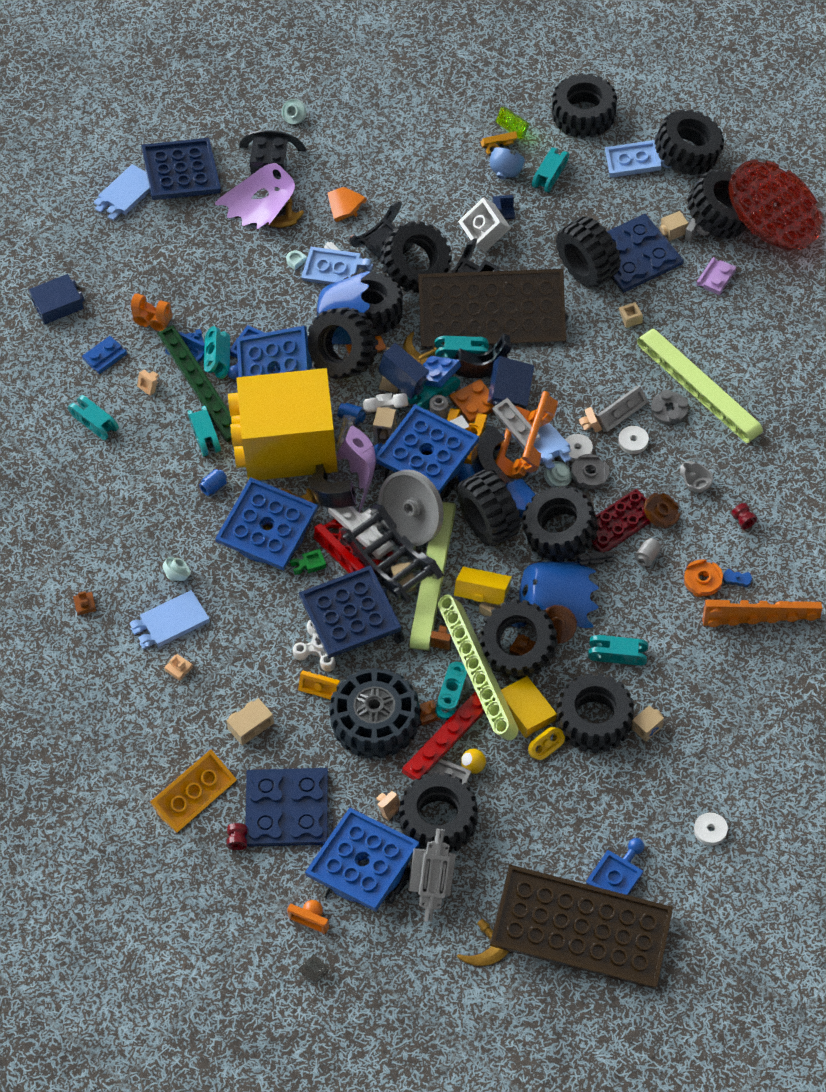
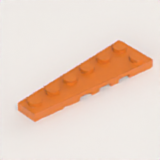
M705 600L702 620L703 626L710 627L724 624L736 626L739 623L751 625L759 622L776 623L784 620L795 622L799 619L813 621L821 618L823 608L821 602L778 601L775 604H770L767 601H760L757 604H749L748 600H741L740 604L730 603V600Z

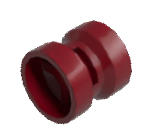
M747 503L737 505L731 512V515L735 520L739 521L738 524L743 530L757 522V516L750 512V507Z
M242 823L229 824L227 826V834L229 835L227 848L231 850L245 849L247 847V839L245 838L247 826Z

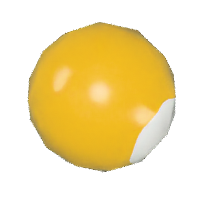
M469 749L462 755L461 765L470 770L471 774H478L485 768L486 757L478 749Z

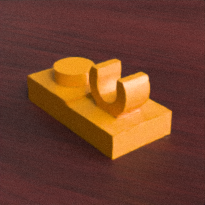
M514 131L483 138L481 146L487 147L486 153L489 155L491 147H499L498 144H504V146L514 144V141L518 138L517 133Z
M302 671L300 673L298 691L331 700L333 692H337L336 687L340 680Z

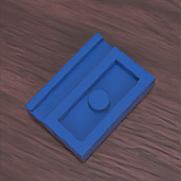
M109 336L82 355V358L100 375L126 356L127 350L123 349L117 341Z

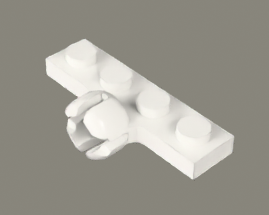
M352 506L328 508V512L344 528L351 531L371 518L373 514L370 508L363 513L357 512ZM375 523L357 536L356 539L362 545L368 547L383 536L378 531L382 526L380 523ZM388 541L372 554L379 560L393 550V544Z

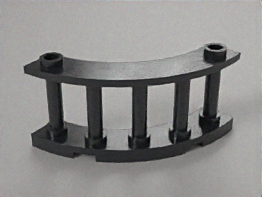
M375 504L370 507L373 512L372 517L351 531L343 527L339 529L343 534L341 538L346 545L351 546L366 567L371 565L378 581L393 593L398 600L402 599L408 602L410 598L406 593L427 577L438 580L444 574L435 559L428 557L422 552L418 554L414 551L416 548L405 535L401 537L395 530L397 525L385 507ZM375 523H380L385 530V535L363 550L356 537ZM388 541H393L397 545L398 551L376 565L368 555ZM401 557H407L411 564L392 578L383 572V570ZM422 570V572L404 585L398 583L413 571Z

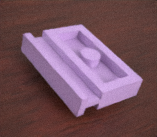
M713 257L697 280V286L700 285L704 289L720 295L735 273L736 267L721 260L717 261Z

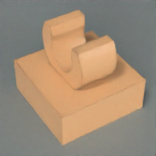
M142 370L139 372L137 387L151 396L155 393L159 375L154 371L148 373L146 370Z
M592 407L585 409L587 416L579 419L584 430L591 428L595 432L603 430Z
M177 654L171 658L164 668L166 672L181 681L193 666Z
M391 791L387 796L381 793L376 798L379 801L377 805L382 816L389 821L399 811L400 800L398 795Z

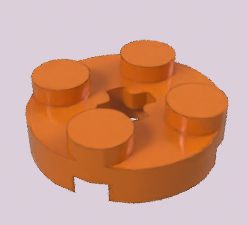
M699 559L687 566L684 574V584L694 596H710L721 588L723 573L716 563ZM700 575H703L704 577L708 578L705 581L700 580Z

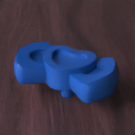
M727 569L723 574V581L727 585H738L746 588L750 586L752 576L749 572L741 574L740 572L734 573L731 569Z

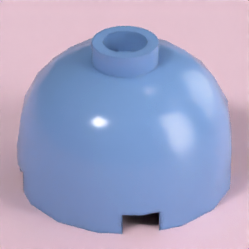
M501 147L494 148L490 157L492 171L497 174L498 178L503 180L517 176L525 162L524 157L516 152L513 155L509 149Z

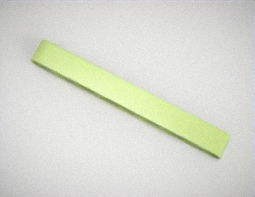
M651 329L637 339V343L643 351L745 443H749L763 432L761 424L658 331Z
M442 502L444 512L443 523L437 536L428 542L426 552L428 557L435 559L443 574L456 510V503ZM427 577L421 581L410 637L411 649L430 651V636L434 630L443 577L438 580Z
M444 595L440 598L438 607L492 729L505 740H513L518 734L517 724L488 660L482 651V647L464 607L452 596Z

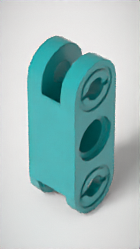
M552 147L536 171L532 180V187L542 186L544 191L549 193L568 162L569 152L563 151L559 155L558 148Z
M212 326L205 335L204 370L207 373L213 372L217 378L223 379L230 367V335Z
M440 336L435 339V347L438 348L435 356L452 359L459 349L475 354L485 353L489 351V341L484 337Z
M451 376L441 388L424 385V391L419 396L415 395L412 399L408 397V403L415 404L417 402V406L428 410L432 397L436 395L447 397L457 390L461 381L456 376Z
M84 395L77 398L80 407L75 403H71L68 406L70 414L102 440L108 438L107 432L109 430L117 431L119 429V425L113 417Z
M202 406V410L198 412L187 411L203 457L209 455L206 443L210 441L215 453L221 452L219 440L206 406Z
M606 635L590 637L589 645L592 648L588 651V658L592 661L638 666L647 663V656L638 653L648 650L649 644L645 640Z
M461 662L449 664L435 707V714L442 720H448L456 711L467 675V670Z

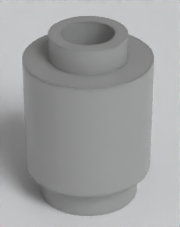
M442 395L432 397L429 402L430 412L445 419L448 416L447 398Z
M653 538L645 540L635 554L637 563L641 566H651L660 553L661 544Z

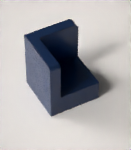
M493 196V203L504 219H515L514 196Z

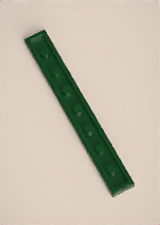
M174 325L157 332L161 342L201 404L206 406L210 418L226 442L231 441L230 424H232L230 412Z

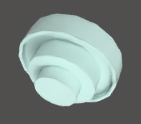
M290 99L284 103L282 116L286 122L299 124L306 117L307 109L302 101Z
M554 461V468L549 470L545 468L544 478L551 487L561 488V486H567L572 478L571 471L566 464Z
M168 557L163 563L166 576L172 581H185L190 575L189 567L180 558Z

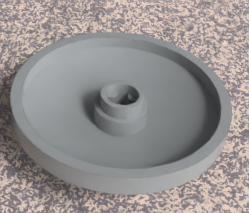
M401 470L387 477L381 486L378 504L385 507L397 525L395 530L401 537L405 535L414 546L423 545L433 540L441 529L444 516L442 500L435 485L425 475L415 470Z

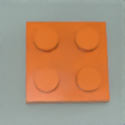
M481 379L450 395V400L460 410V413L469 424L475 422L478 413L488 415L493 412V404L487 403L489 389Z

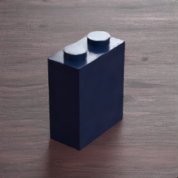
M68 274L28 289L31 301L44 325L84 309L82 303L85 301L81 291H77L78 287L75 280H71Z
M394 343L383 354L378 372L412 399L415 395L419 396L424 391L429 370L398 344Z
M499 356L494 361L487 403L496 406L508 398L514 406L525 409L528 406L534 365Z

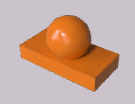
M309 900L304 904L303 908L290 903L287 909L289 919L323 934L327 933L329 922L328 919L322 917L323 907L321 903L317 900Z

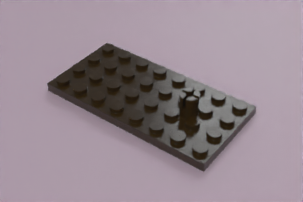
M564 269L418 274L421 347H435V339L440 336L484 337L489 341V345L497 343L503 333L510 335L511 344L566 342Z
M509 864L489 946L656 989L673 907Z

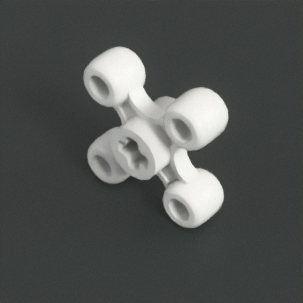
M392 393L376 395V398L363 401V408L366 413L376 412L377 407L396 409L408 406L406 393L396 395Z
M309 620L307 632L312 636V641L308 644H295L293 656L301 661L305 660L308 655L315 654L321 658L320 666L322 670L330 672L336 666L335 658L328 659Z

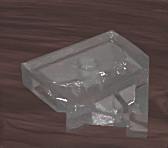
M343 415L341 419L336 455L350 427L354 426L355 417Z

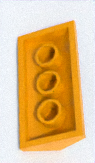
M210 749L152 799L150 803L160 818L177 833L237 779Z

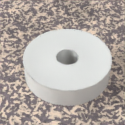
M629 426L620 432L618 443L624 452L639 454L647 448L649 437L647 432L641 427Z
M573 434L565 439L570 444L571 452L568 453L572 458L570 461L574 462L579 456L584 454H592L593 445L588 437L581 434Z
M716 813L702 814L697 818L694 826L696 838L701 843L709 846L718 845L723 842L728 831L725 819ZM712 827L714 831H709L707 828Z

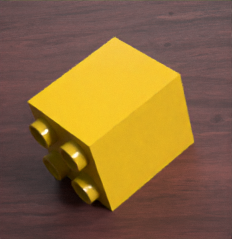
M327 368L237 377L238 393L228 394L229 411L232 424H230L236 468L246 467L248 480L250 477L256 480L313 475L318 464L324 465L326 473L338 472Z

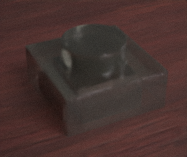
M313 954L299 967V972L315 985L329 972V967Z

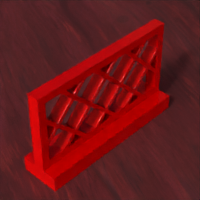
M336 519L325 525L320 523L315 526L314 540L348 573L365 568L362 561L352 554L354 551L351 546L340 543V539L342 540L341 536L343 535L339 530V534L328 531L330 528L341 529L343 527ZM390 551L386 554V556L389 557L394 553ZM372 559V561H373L376 565H378V564H380V563L382 562V560H378V559H377V560H374V559Z

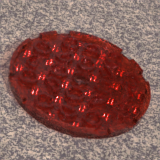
M750 160L741 164L732 174L729 182L730 199L739 219L750 229L752 234L775 247L785 250L807 248L819 237L823 220L822 213L818 211L816 206L817 200L806 184L789 170H782L779 168V164L766 160L764 163L758 160Z

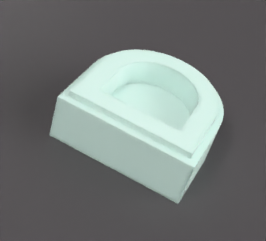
M297 250L289 252L286 256L287 264L294 270L303 265L307 260V256Z

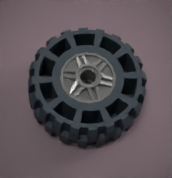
M363 669L357 671L358 673L354 675L350 674L346 677L345 682L342 681L336 687L337 692H333L331 696L329 712L335 738L338 741L341 740V746L346 750L350 748L352 754L357 756L362 754L365 755V758L372 759V756L385 758L388 754L394 755L399 753L400 748L405 749L410 744L409 739L415 738L417 728L420 725V704L417 692L413 690V685L408 680L404 681L402 675L399 673L394 674L389 669Z

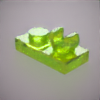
M505 106L501 107L495 121L509 132L516 131L519 139L525 137L530 123Z

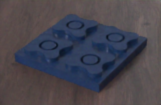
M209 138L141 145L152 200L221 193Z
M642 214L607 231L616 243V248L620 253L619 258H621L620 269L611 278L623 293L684 263L683 258L646 214Z
M371 565L299 592V598L328 659L401 631V625Z
M328 768L247 770L245 815L247 847L324 845L328 839Z

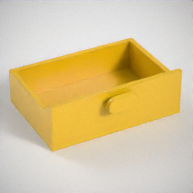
M462 567L455 582L454 596L500 605L504 603L510 590L512 576Z
M528 676L501 689L517 727L525 738L556 720L557 713Z

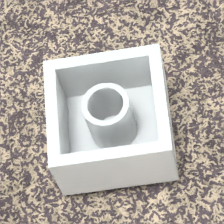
M482 198L458 221L470 240L477 238L476 247L483 251H487L511 229L496 205L485 198Z

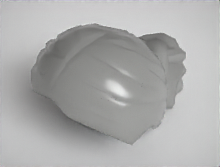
M686 461L681 464V476L691 491L702 493L711 487L713 475L710 470L700 463Z

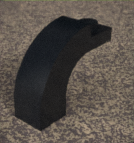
M503 333L495 346L485 353L475 354L459 349L452 359L459 360L461 367L454 374L466 378H482L492 375L494 361L499 356L508 358L507 354L512 349L510 335Z
M492 425L484 431L479 438V442L473 448L471 463L475 474L482 470H490L507 486L510 479L498 467L493 458V452L499 449L505 437Z
M316 465L315 473H313L312 477H308V483L315 501L328 508L356 506V493L351 479L341 482H328L324 465Z

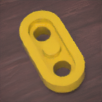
M550 727L530 742L528 746L529 755L537 760L545 759L564 743L565 736L563 731L556 727Z

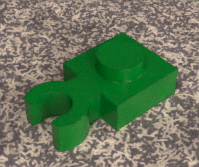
M320 549L302 554L301 560L295 558L290 561L291 567L299 566L293 569L294 575L301 574L305 569H307L308 573H312L326 568V562Z

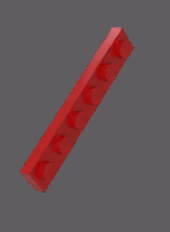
M476 691L402 768L403 774L412 780H421V776L427 774L485 713Z

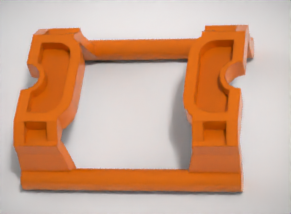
M547 391L542 392L536 410L530 412L515 406L532 427L523 456L515 462L505 457L512 433L506 427L504 433L505 440L500 446L495 463L508 478L519 479L524 477L526 472L533 473L538 470L542 458L541 453L534 447L538 430L554 418L558 406V401L553 399Z

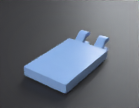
M655 140L605 147L610 177L659 171L661 166L665 168H670V166H666L664 160L661 161L659 158V153L655 149Z
M133 164L129 166L98 195L99 198L94 201V204L97 205L95 210L101 213L109 205L110 207L107 209V212L110 213L108 218L113 221L121 213L126 215L150 192L146 172Z
M310 247L301 278L303 281L330 285L343 280L347 276L351 277L352 274L358 272L359 268L365 271H372L373 264H370L371 259H362L361 253Z
M550 423L540 427L538 434L541 440L534 444L537 451L541 453L540 464L543 463L549 470L555 467L552 460L557 456H560L564 462L572 460L568 454L571 452L570 444Z
M190 590L141 614V620H133L130 622L134 635L146 629L149 634H143L138 637L140 645L144 650L153 644H156L159 648L209 623L210 620L198 599Z

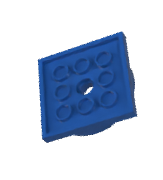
M306 326L236 338L239 377L273 374L274 367L278 365L281 367L278 373L312 370Z
M414 405L376 454V463L395 473L401 470L418 471L435 485L440 494L448 482L460 472L465 459L479 442V436L428 410ZM425 451L432 452L430 455H423L422 453Z
M250 477L217 534L215 541L240 552L250 560L267 563L284 571L293 553L303 542L305 532L318 510V505ZM265 524H271L273 528L270 530H264L263 526Z
M349 808L307 868L305 874L307 877L330 888L338 896L357 902L376 912L386 896L399 884L406 866L413 857V849H418L420 843ZM366 859L369 861V864L366 866L358 865L361 860Z

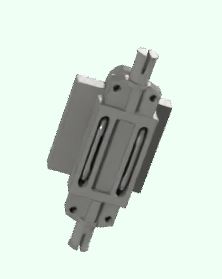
M436 829L435 841L427 842L426 850L413 849L408 890L419 892V905L425 908L424 921L433 922L434 910L440 909L442 898H445V895L450 896L456 854L450 853L449 845L443 842L444 829Z

